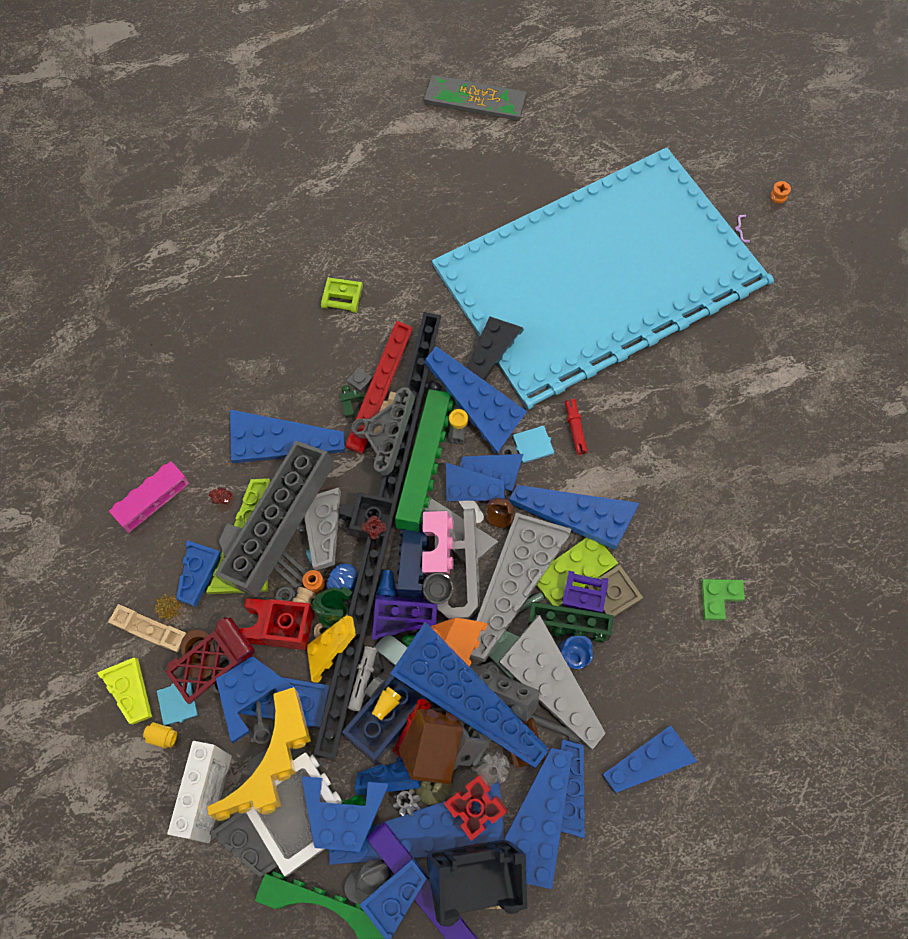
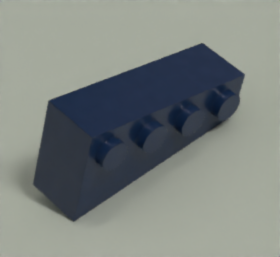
M421 525L419 532L405 529L400 530V536L403 537L402 544H399L401 559L397 565L399 577L395 587V592L399 597L424 599L423 582L426 575L422 572L423 552L428 551L429 536L425 535L423 525Z

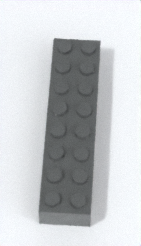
M295 441L216 571L215 575L222 582L257 598L335 464L327 451Z

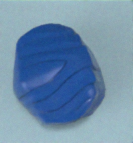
M350 564L336 566L327 579L326 588L335 587L342 589V587H345L354 593L358 571Z
M586 636L569 637L557 646L569 668L581 669L591 663L593 659V644Z

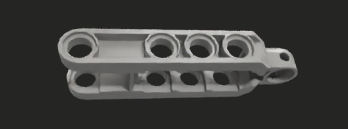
M475 508L464 509L465 540L453 541V549H465L468 603L464 607L451 608L448 600L443 604H437V609L449 620L453 618L471 620L481 609ZM435 536L436 549L439 544V539L437 536Z

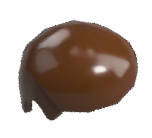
M494 498L488 502L485 508L486 521L491 525L505 528L512 523L515 511L510 501L503 498Z

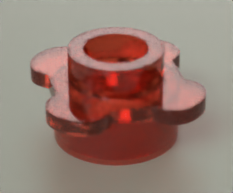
M371 516L367 523L362 525V530L367 532L371 539H377L378 535L386 530V525L377 516Z

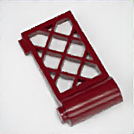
M224 617L216 623L215 630L182 658L178 659L176 657L167 665L168 669L165 672L187 704H191L216 683V678L233 669L239 663L249 659L255 653V650L233 619ZM215 639L218 643L217 652H208V643ZM196 653L202 654L200 666L191 665L192 656ZM207 654L216 655L214 667L205 666ZM220 655L227 656L231 661L225 668H218ZM179 667H186L184 679H177L173 672ZM190 668H199L198 681L188 680ZM204 669L213 670L212 679L208 682L202 681ZM197 683L196 692L189 696L186 692L187 684Z

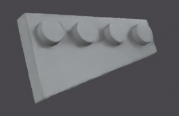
M339 488L317 494L304 516L312 565L315 571L335 565L341 495Z
M431 499L429 508H425L424 512L447 511L454 521V527L450 529V537H453V541L465 540L464 519ZM477 528L479 561L498 544V541ZM453 549L452 551L466 565L465 549Z

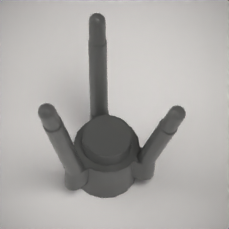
M258 701L256 703L258 723L254 726L253 732L248 728V735L251 742L265 744L272 739L275 722L270 730L269 725L262 720L261 704Z

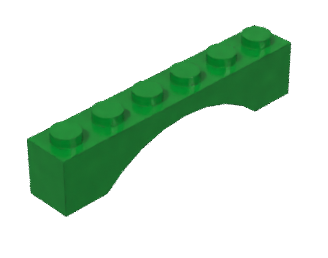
M275 871L271 875H264L255 898L256 902L274 909H280L297 903L321 905L336 912L345 919L356 933L358 939H385L359 903L352 906L347 904V898L334 894V897L331 898L325 895L326 891L317 887H313V890L304 888L306 883L293 879L292 883L284 880L285 876Z

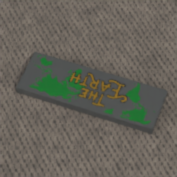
M432 75L424 103L519 121L527 92Z

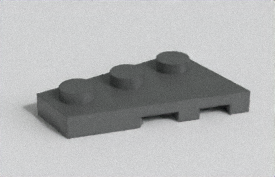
M246 812L237 813L209 833L260 878H263L265 874H269L278 867Z

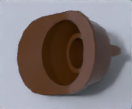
M202 630L188 632L181 641L182 656L187 654L209 634ZM212 641L208 643V652H215ZM196 653L192 656L191 665L200 666L202 654ZM207 654L205 666L214 667L216 655ZM190 668L189 675L198 679L199 668ZM204 669L203 678L210 676L213 670Z

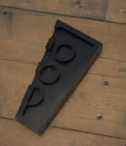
M490 316L466 368L485 381L496 363H499L503 358L506 350L511 348L517 336L521 335L524 331L523 327Z

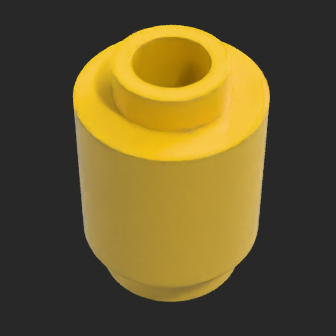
M153 722L150 726H146L143 738H145L147 744L165 749L167 747L172 748L177 738V731L173 730L172 727Z

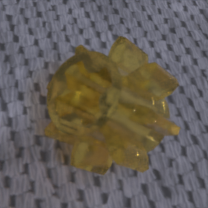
M164 594L160 599H156L158 605L154 606L155 613H158L159 619L164 617L170 620V618L178 616L176 609L181 608L179 602H176L175 595L170 597Z

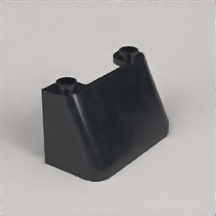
M497 840L437 850L427 854V868L435 916L441 926H453L455 922L459 921V913L500 906L509 914H516L519 910L527 909L526 854L512 842Z

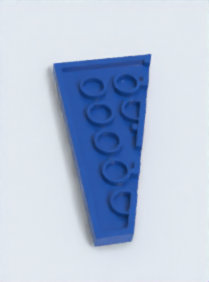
M517 485L509 498L510 503L516 507L557 525L570 528L571 531L614 550L617 549L639 507V503L522 485Z

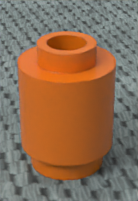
M315 570L305 573L303 576L305 588L316 595L321 593L325 589V581L321 573Z

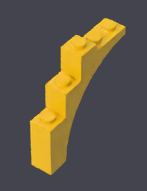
M294 687L274 694L276 709L275 727L269 748L253 775L239 789L226 798L207 806L208 814L213 819L222 821L230 818V814L248 812L252 810L253 806L257 812L265 815L274 812L275 808L281 806L275 780L284 781L296 773L290 748L298 749L311 741L299 693Z

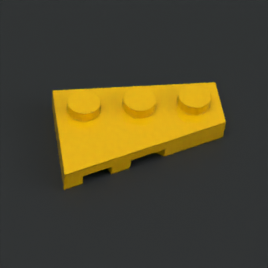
M346 615L307 645L311 681L318 683L321 680V673L325 668L329 669L332 666V659L337 653H342L356 635L353 617Z

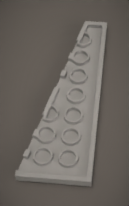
M519 513L515 514L476 620L485 622L488 625L485 631L481 630L477 639L480 641V644L471 653V658L485 662L570 537V528Z

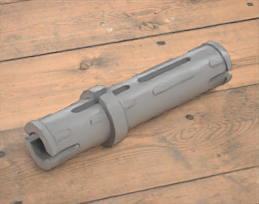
M364 647L361 663L357 666L358 674L349 706L347 707L350 710L357 712L361 710L370 674L374 671L373 663L378 651L375 648Z

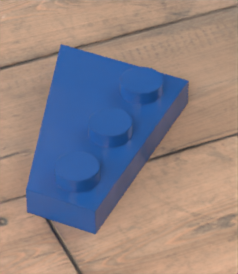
M524 454L462 457L460 467L504 480L505 489L513 491Z

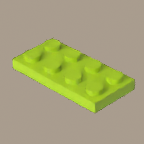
M585 538L555 559L536 587L550 605L562 606L568 571H574V574L598 579L615 568L618 562L603 544ZM573 582L572 586L586 588L587 586L586 584Z

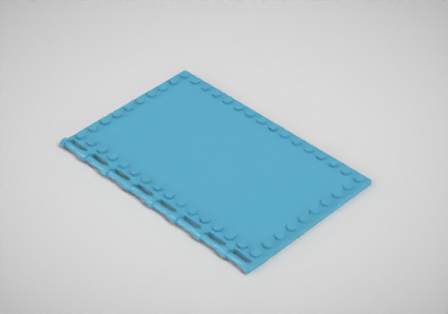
M667 147L432 260V265L479 337L490 316L523 327L524 331L521 335L517 336L514 344L506 350L503 358L499 363L497 362V365L527 410L552 395L556 396L564 392L569 386L597 375L598 371L614 363L626 360L629 355L645 347L649 348L655 345L660 339L676 331L684 330L689 327V324L705 316H711L718 312L720 308L749 296V293L774 283L773 276L765 271ZM759 277L761 278V280H759V281H757V282H755V283H753V284H751V285H749V286H747V287H744V286H743V285H745V284H747V283H749V282H751V281H753V280H755V279H757V278H759ZM730 292H731V294H732V295H730V296H728V297H726V298H724V299H722V300H720V301H718V302H713L714 300H716V299H718V298H720V297H722V296H724V295H726V294H728V293H730ZM699 308H702L701 311L687 318L683 317ZM670 323L672 324V326H670V327H668V328H666V329H664V330H662V331H660V332H658V333H656V334L653 333L654 331H656V330H658V329H660V328H662V327H664V326H666V325H668V324H670ZM641 338V340H642L641 342H639V343H637V344H635V345H633V346H631V347H629V348H627V349H625V350L622 349L623 347H625V346H627V345H629V344H631V343H633V342H635V341H637L638 339ZM609 354L611 355L610 358L594 366L591 365L592 363L604 358L605 356ZM578 370L580 371L579 374H577V375H575V376H573V377H571V378H569V379H567V380H565V381H563V382L559 381V380H561V379H563V378H565V377H567V376L573 374L574 372H576V371H578ZM548 386V390L532 398H528V396Z

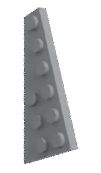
M538 615L498 663L518 682L540 690L539 702L589 749L593 750L605 735V731L543 620Z

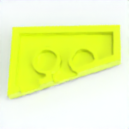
M134 657L97 672L107 685L106 688L109 693L116 699L118 707L129 724L134 725L152 717L137 658Z

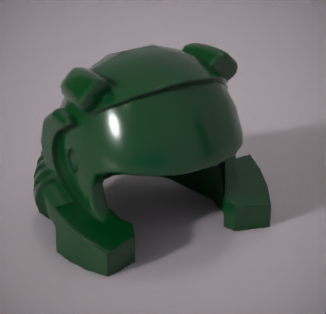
M332 587L315 596L312 602L313 610L324 628L329 629L349 614V608L343 602V599L348 600L352 596V591L345 587H342V589Z

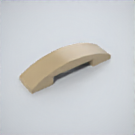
M119 604L108 623L126 632L177 653L183 637L187 634L174 627L166 626Z

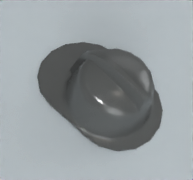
M378 859L368 860L361 868L355 870L347 878L344 887L345 895L349 901L361 904L391 878L394 873L385 861Z

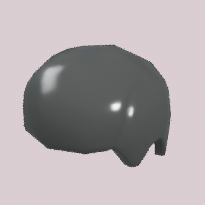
M442 572L432 573L423 582L424 596L434 604H443L449 600L454 590L451 578Z

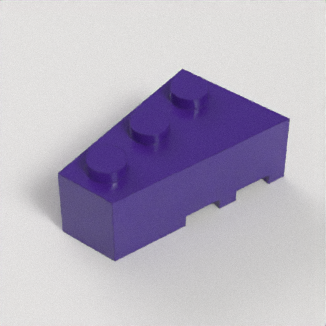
M376 595L372 640L408 630L420 629L424 622L430 626L435 625L437 604L431 603L427 599Z

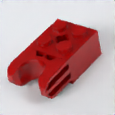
M249 598L245 600L244 607L251 614L259 616L254 626L240 628L250 644L298 650L307 649L314 617V610L310 603L273 599L260 600Z

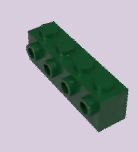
M535 602L531 603L528 626L540 615L548 631L556 636H564V634L572 635V637L586 636L592 638L594 642L605 643V641H609L612 635L614 615Z

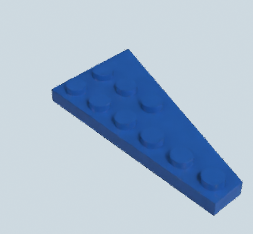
M436 346L424 363L435 377L444 384L448 394L454 397L459 408L467 413L469 421L478 428L483 439L488 441L493 448V452L497 454L527 411Z
M230 410L232 463L285 458L295 441L327 451L329 454L345 452V438L342 431Z
M551 748L504 839L512 842L526 854V883L529 885L548 889L553 887L573 752Z

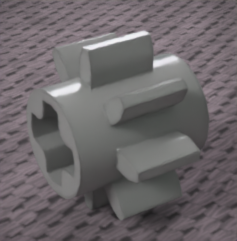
M410 789L409 792L401 790V793L394 795L397 803L393 807L396 810L400 809L399 814L401 816L409 813L412 817L416 809L420 810L417 802L421 798L419 795L414 796L415 791L413 789Z

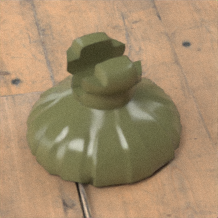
M451 779L450 784L434 782V785H431V782L421 781L420 788L414 789L415 795H419L420 801L429 806L444 802L452 792L453 782Z

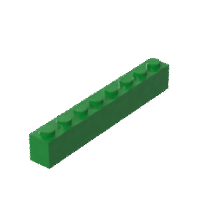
M430 389L428 391L395 518L396 528L419 532L421 525H423V512L425 508H429L430 504L428 494L434 488L435 480H432L433 475H437L438 471L436 461L437 458L441 459L442 447L440 445L445 442L446 438L444 428L449 426L448 412H452L454 401H451V394L449 395L447 392Z

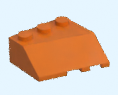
M453 618L430 627L470 667V655L474 649L478 648L480 641L477 639L481 630L485 631L488 624L480 621Z

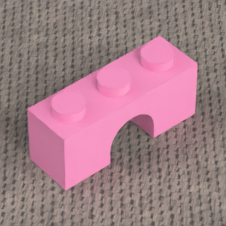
M447 511L423 512V532L426 536L433 535L439 539V544L435 550L423 552L422 572L425 575L439 572L450 575V569H453V557H450V549H453V537H450V529H453L454 521Z

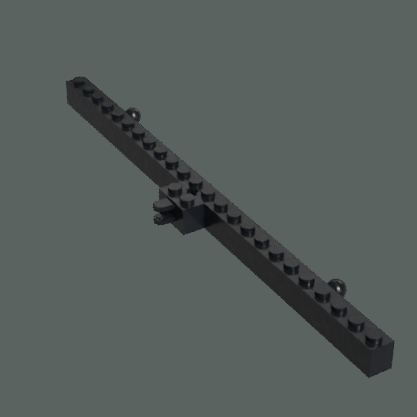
M423 312L405 387L412 391L415 400L392 472L382 477L378 496L358 492L355 506L343 504L339 508V517L351 522L349 535L367 539L348 614V616L353 617L356 635L343 652L338 654L314 751V756L318 758L336 761L347 716V707L349 706L354 682L358 674L357 666L366 637L425 389L428 391L429 389L442 390V385L439 381L432 380L427 382L430 369L424 363L435 348L440 329L441 315ZM404 410L399 411L398 417L403 415ZM395 427L393 435L398 432V427ZM393 444L390 445L389 451L392 450ZM372 516H375L376 519H375V520H371V517H372ZM372 673L370 674L368 685L374 680Z

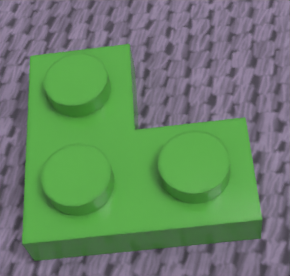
M703 579L701 581L704 621H724L726 619L725 601L743 602L745 600L743 580Z

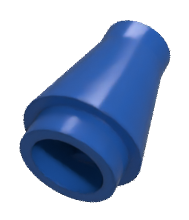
M382 571L376 592L377 595L396 596L393 571Z

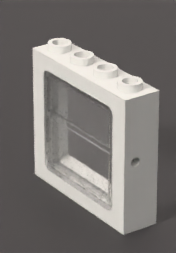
M192 742L168 835L205 843L210 842L211 835L209 833L213 831L215 819L209 816L207 806L221 800L232 755L212 744Z
M306 752L293 760L296 770L295 774L284 781L275 780L281 806L275 808L274 812L265 815L257 812L254 806L252 810L246 812L284 876H289L325 850L314 847L302 776L323 778L320 802L343 803L336 791L332 793L328 786L331 782L326 774L323 773L321 775L317 769L319 763L312 754L309 757Z

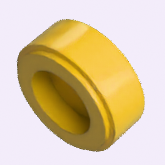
M453 410L449 415V423L455 429H462L468 423V415L464 410Z

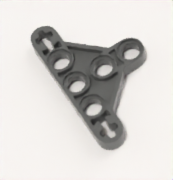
M407 387L399 389L393 403L371 419H357L352 424V431L359 438H367L377 455L374 461V469L383 476L390 474L394 468L415 400L414 394ZM404 410L403 415L397 418V412ZM365 425L363 431L357 432L359 426ZM382 426L380 432L374 433L376 427ZM395 427H398V432L394 435H391V430ZM393 444L392 450L385 452V448Z

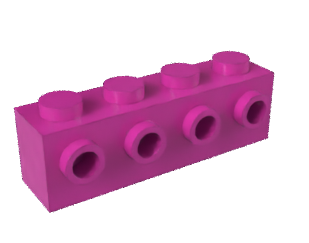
M170 461L168 464L161 466L159 471L153 476L146 478L137 489L131 490L122 501L115 503L109 512L130 533L190 483Z

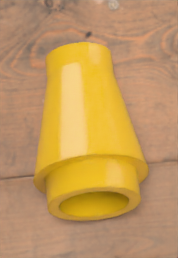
M387 687L385 691H382L372 714L383 720L400 703L401 696Z

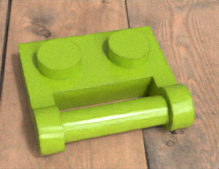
M328 277L321 301V308L327 309L330 307L351 310L352 313H357L363 288L362 282ZM334 297L352 300V303L329 300V298Z

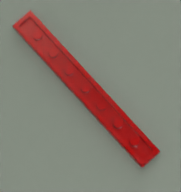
M396 320L356 420L361 418L371 419L379 413L413 327ZM365 425L359 426L357 432L363 431ZM351 430L345 448L362 454L368 439L359 438Z

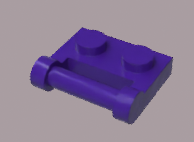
M568 571L562 606L603 613L609 579H597L574 574V571ZM577 582L600 587V591L572 586V584Z

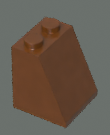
M418 709L398 750L411 780L450 784L463 730L458 718L450 712L442 713L431 709Z

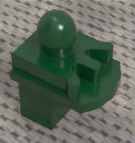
M344 385L342 387L343 394H340L345 418L355 416L352 403L362 401L364 395L359 394L357 390L351 391L348 385Z

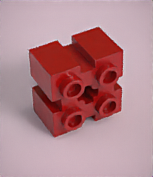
M481 773L465 786L468 790L466 793L463 794L459 790L444 803L454 818L460 815L464 822L460 826L471 841L486 829L487 825L485 822L487 820H490L493 824L507 813L508 810L497 795L492 798L488 793L492 787ZM472 801L481 804V811L478 812L477 809L475 811L472 810Z

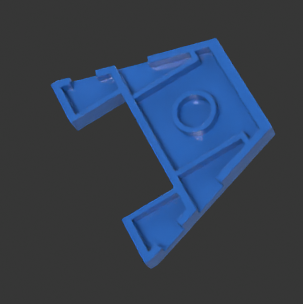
M253 656L216 678L231 743L233 744L249 734L248 728L238 714L274 691L278 693L294 687ZM295 688L299 693V697L301 700L304 697V695L301 691Z
M302 776L314 847L360 852L387 791L388 784L368 782L365 806L320 802L323 778Z

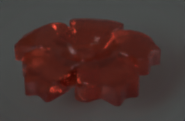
M224 488L213 489L209 492L212 503L215 504L222 503L228 505L233 497L232 492L226 491Z

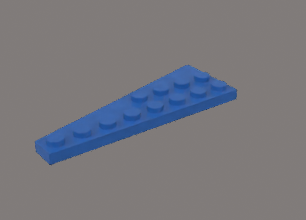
M424 622L390 674L536 768L547 754V746L430 625Z
M500 784L490 785L492 788L488 793L492 798L497 795L501 800ZM446 801L415 811L412 817L410 814H406L385 822L414 858L427 857V854L432 851L504 840L503 818L500 817L493 824L490 820H487L485 822L487 825L486 829L471 841L460 826L464 822L460 815L456 818L453 817L444 804ZM472 801V810L475 811L477 809L478 812L481 811V804ZM380 824L372 826L369 830L368 835ZM367 837L360 852L329 849L330 865L361 863L372 859L384 861L370 844Z

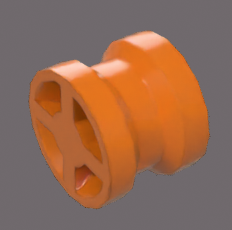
M784 181L775 183L770 194L771 200L777 204L784 203L791 191L790 185Z

